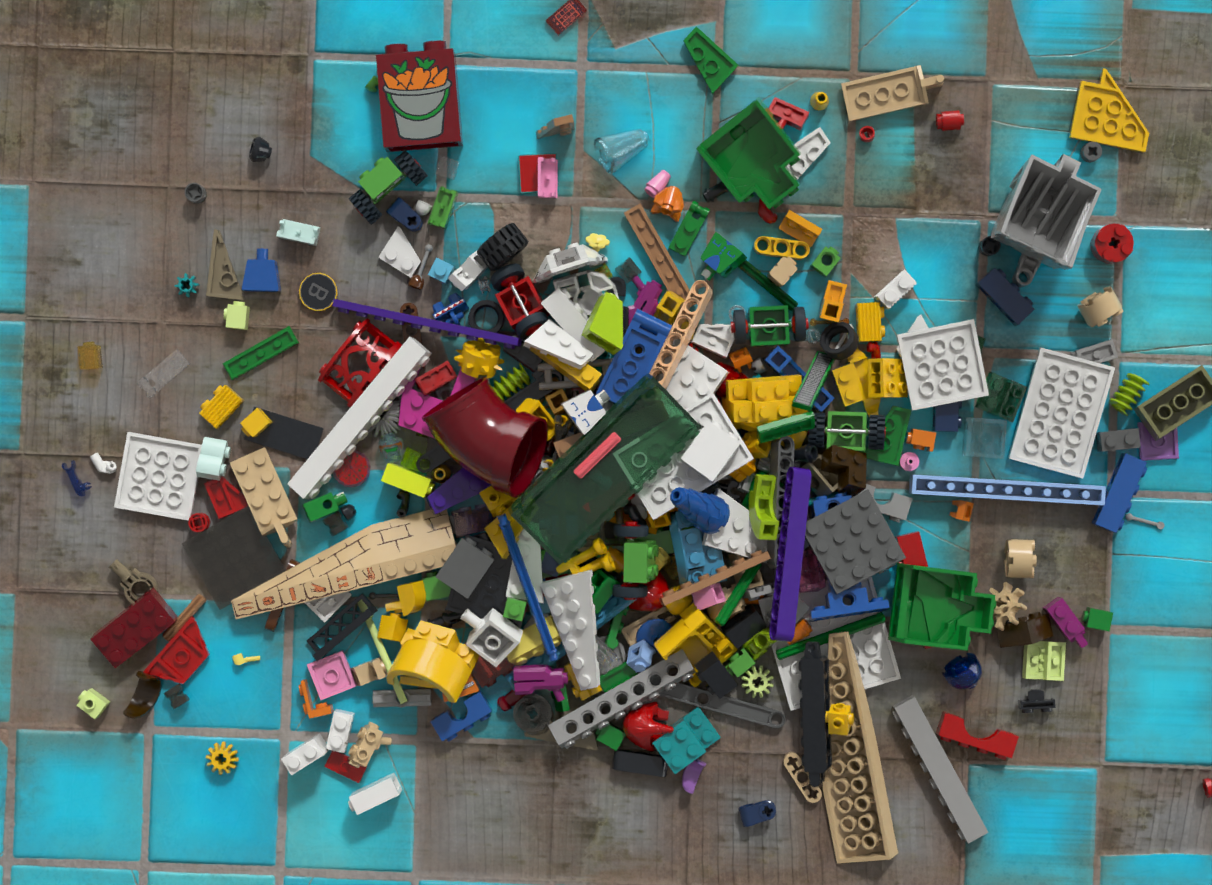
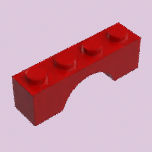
M944 711L936 734L943 741L951 743V740L959 742L958 745L969 748L971 745L977 747L976 751L984 754L990 751L995 753V757L1006 760V757H1013L1019 738L1016 734L998 728L988 737H973L967 732L962 717Z

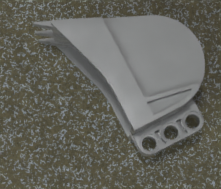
M1062 154L1054 165L1031 155L1009 186L1012 190L996 219L991 238L1007 246L1009 245L1013 249L1031 258H1035L1053 269H1072L1086 226L1102 189L1077 177L1076 174L1081 162L1065 154Z

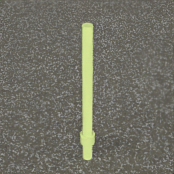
M361 599L358 602V606L361 612H364L368 607ZM372 615L365 622L388 673L392 663L381 638H377L378 631L372 619L374 616ZM394 677L393 688L400 704L408 702L398 677Z

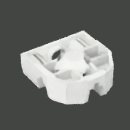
M586 270L553 280L555 290L559 286L560 288L569 286L566 289L574 297L573 303L580 304L585 311L583 314L587 319L589 318L588 315H591L598 297L603 294L602 291L613 288L614 294L619 299L615 284L603 273ZM587 274L590 285L580 288L577 276ZM581 291L585 293L582 298H577Z

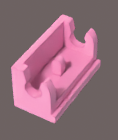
M538 157V198H558V160L556 158L545 159L544 157Z

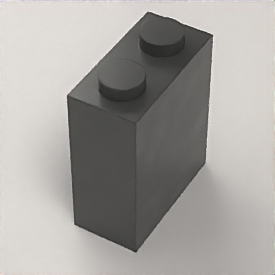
M469 537L466 539L461 538L436 575V578L467 599L495 560L492 558L493 553L485 548L479 549L476 547L477 543Z

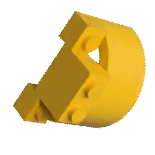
M694 602L680 614L682 618L654 643L655 648L664 660H667L669 656L683 649L696 673L698 670L694 665L713 651L720 662L723 663L738 650L716 624L710 620V617L703 610L697 609ZM696 673L692 674L693 677L688 680L694 687L701 683Z
M420 620L416 630L407 629L400 642L401 649L387 673L386 680L388 684L394 685V677L398 675L414 676L434 685L447 697L449 702L456 703L480 655L466 644L460 643L455 630Z

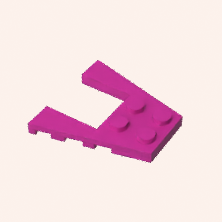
M461 367L451 395L470 385L477 378L463 373ZM412 380L405 385V390L401 396L398 425L434 438L427 424L422 420V416L443 400L429 395L424 397L421 392L413 390L415 381Z

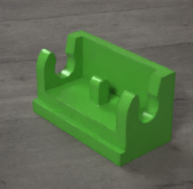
M442 186L439 188L428 224L446 230L458 196L457 191L449 190Z

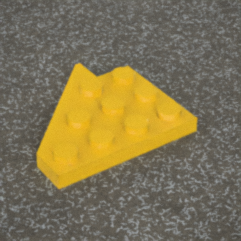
M1102 69L1099 84L1080 81L1069 138L1145 153L1149 132L1107 69Z

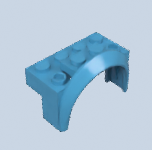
M679 511L670 512L671 525H669L677 564L679 585L691 581V583L699 581L697 577L706 573L709 576L716 573L715 569L724 566L722 550L702 545L704 532L697 528L681 530L682 528L693 526V523L687 520ZM701 566H702V568L689 570V569H691V568H696V567H701Z

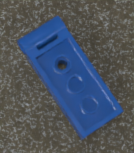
M637 308L623 337L622 350L614 355L595 395L605 390L610 397V402L631 411L672 325ZM640 347L642 353L637 354L635 348Z

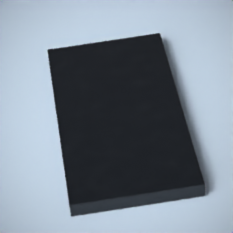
M261 409L273 423L256 438L248 437L246 434L244 440L308 459L319 446L324 428Z

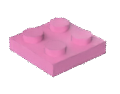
M343 650L307 664L320 700L357 686Z

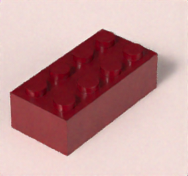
M153 587L96 631L90 640L112 666L117 668L175 623L178 616Z

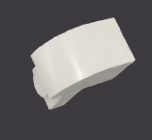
M475 251L448 279L461 291L467 290L488 267L479 257L477 251Z

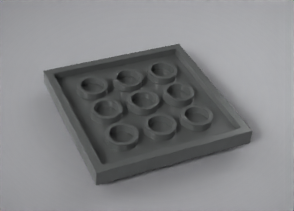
M869 490L850 498L806 523L805 538L836 595L906 558Z

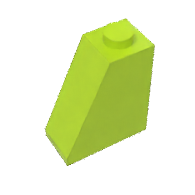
M606 291L598 297L581 336L612 355L622 350L623 301L619 300L616 295Z

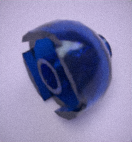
M966 653L967 656L963 658L959 655L945 665L944 669L946 671L945 673L942 672V674L953 688L959 690L972 689L979 682L982 676V666L974 653Z

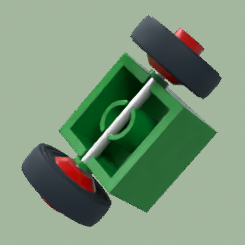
M788 305L749 307V323L745 319L744 310H734L733 322H731V333H734L735 344H745L746 334L749 331L750 347L789 345V329H792L795 341H805L806 330L809 329L808 318H806L804 307H794L793 317L789 321Z

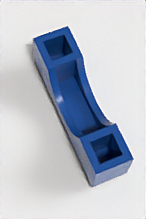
M776 346L763 360L779 376L799 374L802 376L803 381L806 375L779 346ZM822 387L813 407L820 413L831 403L834 397Z

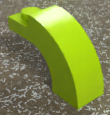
M756 474L753 491L749 493L750 523L755 536L760 540H777L779 521L776 519L773 510V496L776 483L774 475Z

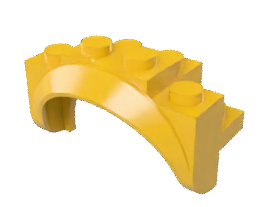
M798 374L726 380V397H721L722 408L730 421L752 428H757V426L768 424L772 421L789 418L793 415L808 412L807 410L792 406V401L802 383V376Z

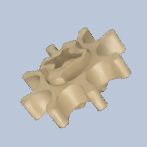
M1004 582L1003 590L1000 593L993 588L989 590L993 595H996L993 620L997 619L995 627L1001 631L1005 629L1004 625L1007 620L1018 625L1019 621L1016 620L1015 614L1018 610L1027 609V606L1018 603L1019 598L1025 594L1024 591L1016 588L1011 593L1013 586L1007 582Z

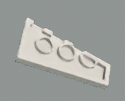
M530 522L527 528H524L518 536L517 544L538 602L544 603L543 590L540 585L543 583L539 523ZM512 560L506 597L527 600Z

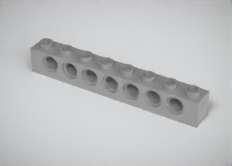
M682 649L669 656L667 660H662L549 724L548 727L561 748H569L579 738L585 739L592 735L593 730L597 728L603 729L608 726L609 721L621 719L626 715L625 712L630 709L636 710L643 705L642 703L648 699L649 701L656 699L660 696L659 693L664 690H672L676 687V683L681 680L685 682L693 677L692 674L696 672ZM671 668L678 669V673L675 676H669ZM655 677H660L661 683L657 686L652 685V680ZM638 687H644L642 695L635 694V690ZM626 696L628 698L626 704L619 705V698ZM610 706V712L605 715L602 714V708ZM588 715L594 716L591 724H585V718ZM571 725H577L575 733H568V728Z

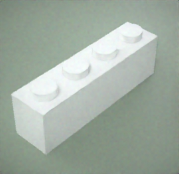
M559 286L541 304L565 332L594 354L590 360L593 362L606 350L581 336L588 321L583 314L585 311L579 303L574 304L570 299L572 295L566 288L561 289Z

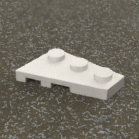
M550 319L526 339L523 345L528 348H536L544 355L548 353L558 358V361L577 369H582L594 355Z

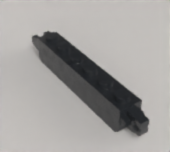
M809 641L806 643L805 654L799 661L798 666L801 672L799 689L802 691L800 709L803 712V717H801L800 721L801 728H803L801 746L804 747L802 766H804V772H809V784L812 787H818L824 781L825 771L832 766L831 734H828V723L825 722L826 711L830 710L829 659L825 655H821L819 642Z

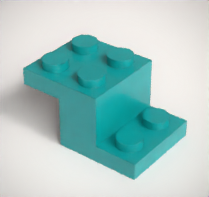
M697 706L671 725L674 728L672 733L663 734L652 743L674 774H676L706 753V748L721 737L700 707Z

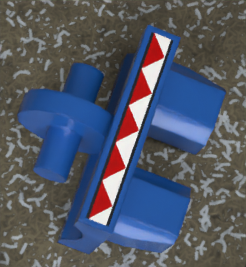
M453 293L448 297L451 304L447 307H444L442 302H437L432 306L435 320L451 324L455 322L456 325H461L458 320L463 318V312L469 309L465 300L457 293Z

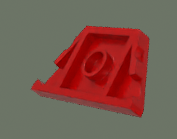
M192 616L143 672L184 684L210 655L195 617Z

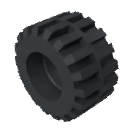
M511 223L488 238L478 248L477 254L490 271H494L518 255L527 246L529 241L516 224Z

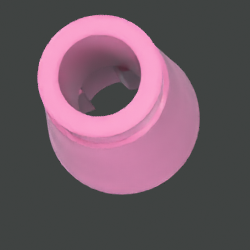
M662 170L646 183L645 192L652 198H655L666 187L671 175L667 171Z

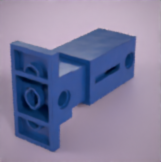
M840 493L835 494V497L827 499V496L816 497V500L811 504L812 518L828 511V507H835L849 500L852 496ZM820 565L821 574H823L824 571ZM826 576L829 591L825 596L827 609H825V606L813 607L814 609L810 611L808 616L809 622L882 612L889 608L888 600H883V597L873 598L869 602L867 588H862L861 582L836 595ZM844 597L851 600L850 606L843 603Z

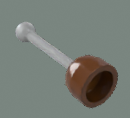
M428 244L425 246L426 252L419 272L410 278L408 286L418 290L423 289L424 279L421 275L429 252L433 249L432 245Z

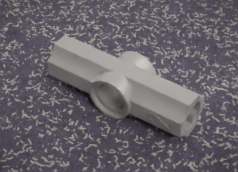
M402 688L408 701L404 704H400L395 690H373V707L431 706V689Z

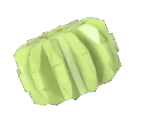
M753 665V672L751 673L747 670L745 672L749 676L741 677L742 680L747 681L742 683L741 686L748 687L745 690L746 694L752 691V697L755 698L758 692L760 698H762L763 690L767 694L770 693L766 687H773V684L768 681L774 678L773 676H767L770 672L769 669L762 673L763 666L760 665L758 671H756V667ZM757 677H761L762 684L758 683L757 686H754L753 679L756 680Z

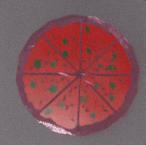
M355 450L352 454L347 455L343 460V465L333 472L338 483L346 487H356L368 479L371 465L364 453Z

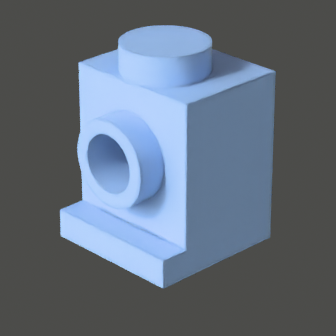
M644 639L629 647L627 665L635 672L645 671L651 665L652 655L656 653V650Z

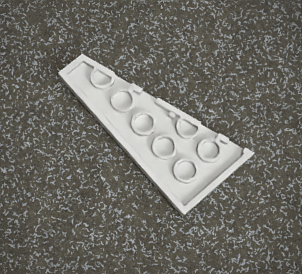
M715 488L714 495L723 498L725 503L729 505L730 516L726 526H721L718 529L720 530L719 532L714 534L704 533L702 545L746 558H751L750 554L760 549L762 552L767 551V540L758 539L752 530L749 510L719 488ZM803 551L801 574H807L811 557L805 551Z
M592 570L544 581L540 584L581 691L600 685L599 662L597 661L596 654L598 644L595 640V635L597 634L596 615L592 597L594 586L591 583Z

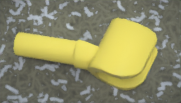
M242 653L232 657L236 665L260 660V656L243 658Z

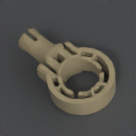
M118 559L108 567L121 578L122 582L119 585L124 589L125 597L130 603H134L138 599V596L133 593V585L136 582L143 581L148 586H151L152 583L158 592L157 581L150 574L139 572L136 568L129 571Z

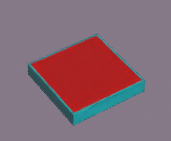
M557 153L518 155L520 194L538 193V157L557 159Z

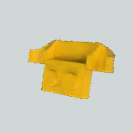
M857 348L854 354L847 358L849 365L832 370V374L844 407L862 401L868 417L870 415H879L880 398H868V358Z

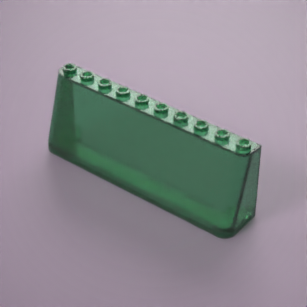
M647 373L585 435H582L510 505L508 511L559 564L562 562L566 563L571 559L572 553L577 548L581 549L586 544V539L590 535L594 536L598 533L602 523L610 521L615 515L614 512L619 507L623 508L629 502L628 498L633 493H639L643 488V484L647 480H652L657 475L656 471L661 466L665 467L672 460L670 457L674 453L681 452L686 446L685 443L689 439H694L700 433L699 429L701 426L652 375ZM612 432H615L621 438V441L582 479L578 478L573 472L574 469Z

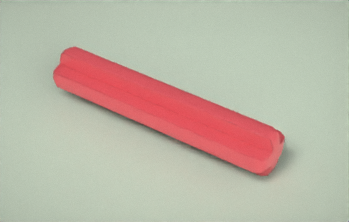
M612 432L574 469L575 475L582 479L621 441V438L615 432Z

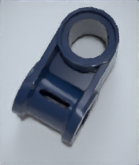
M399 197L386 211L397 222H400L412 232L419 231L423 226L420 216ZM410 219H416L417 225H411Z
M770 800L746 804L738 808L743 827L771 820L776 815V806ZM765 806H768L769 809H771L770 814H767L766 811H764Z

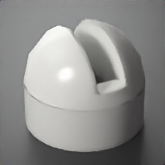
M418 200L415 206L416 212L422 216L428 214L432 208L430 204Z

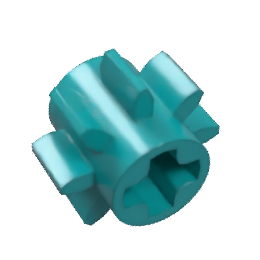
M185 273L184 278L177 277L179 283L174 286L180 289L179 295L186 292V297L190 298V293L197 294L195 289L200 284L194 282L196 276H192L189 279V275ZM185 282L189 283L190 289L185 288Z

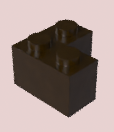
M831 445L822 452L821 471L838 475V493L856 496L866 489L867 453L836 445Z
M1040 611L1018 617V625L1007 620L1003 631L996 628L1000 648L1030 645L1053 636L1049 614H1041Z

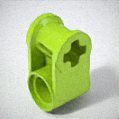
M770 627L755 634L742 646L751 653L754 661L764 655L777 642V640L770 639Z

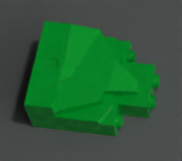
M760 97L696 148L739 203L743 200L745 203L754 196L753 192L755 191L768 209L771 207L776 209L784 202L782 199L785 196L789 195L791 197L799 190L800 182L787 165L793 166L800 160L798 156L801 155V152L774 119L772 112Z
M897 563L888 640L905 644L968 651V646L971 642L970 631L991 634V629L994 626L993 613L996 607V595L975 592L978 584L977 573Z

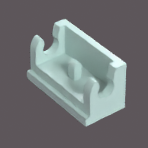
M283 219L280 220V230L277 231L276 236L281 239L317 246L321 227Z

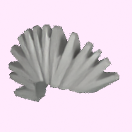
M401 400L393 401L392 406L384 413L376 425L370 427L368 433L376 428L375 437H377L379 430H381L382 438H384V433L387 437H389V433L393 436L392 431L398 433L397 430L400 431L401 427L396 422H399Z

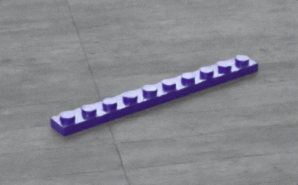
M333 300L332 306L337 307L338 312L349 314V310L356 311L357 316L366 318L368 314L375 315L374 319L386 321V318L393 319L392 323L404 325V322L411 323L413 328L422 329L423 326L430 327L429 331L441 333V330L448 331V335L459 337V334L467 335L466 339L478 341V338H483L485 343L496 345L497 342L504 343L503 347L515 349V346L521 347L522 339L343 300Z

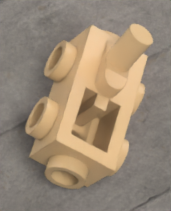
M369 721L368 725L361 727L357 734L358 740L356 744H353L349 750V764L356 768L360 766L366 767L374 750H378L380 745H391L392 739L390 737H381L383 732L378 730L380 726Z

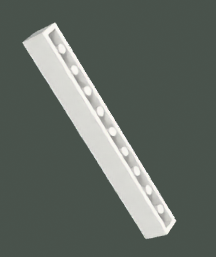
M409 337L287 484L303 499L310 500L315 498L320 492V487L330 481L332 478L331 474L335 469L337 470L343 465L345 457L355 451V445L368 435L370 427L379 422L380 415L392 406V401L395 397L400 396L404 392L405 385L415 379L420 367H424L429 362V357L432 353L416 339Z

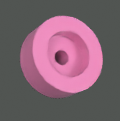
M906 452L901 455L899 464L903 470L913 471L919 465V458L913 452Z

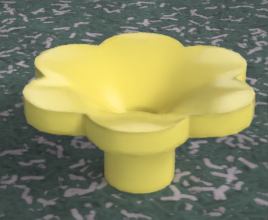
M592 233L585 239L589 246L597 252L610 244L605 235Z

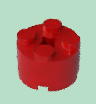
M1108 224L1098 229L1090 243L1094 257L1107 264H1114L1126 259L1132 253L1134 246L1131 232L1126 226L1120 224ZM1114 241L1115 245L1109 246V242Z

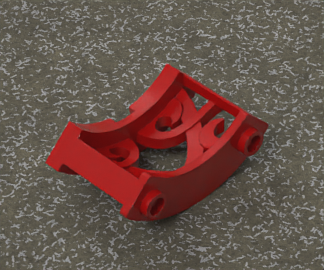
M368 318L363 322L359 321L354 326V332L342 344L329 363L324 364L319 370L321 375L318 381L320 383L324 382L345 399L350 408L402 346L401 343L398 341L395 343L371 324ZM365 331L376 338L372 345L369 344V336L366 340L361 339V335ZM356 340L358 345L351 346ZM379 341L382 344H384L387 348H389V350L381 346H377ZM368 351L366 361L371 371L369 373L355 371L350 374L348 368L349 354ZM373 352H376L373 355L374 357H379V360L375 363L371 361V356ZM340 358H341V366H340V365H337V363H338V361L340 360ZM333 370L338 371V375L335 378H342L344 376V380L340 384L330 376ZM357 375H361L362 381L358 383L357 378H355L353 381L352 378ZM347 384V386H348V388L350 389L351 392H349V391H348L346 388H344L343 386H345V385Z

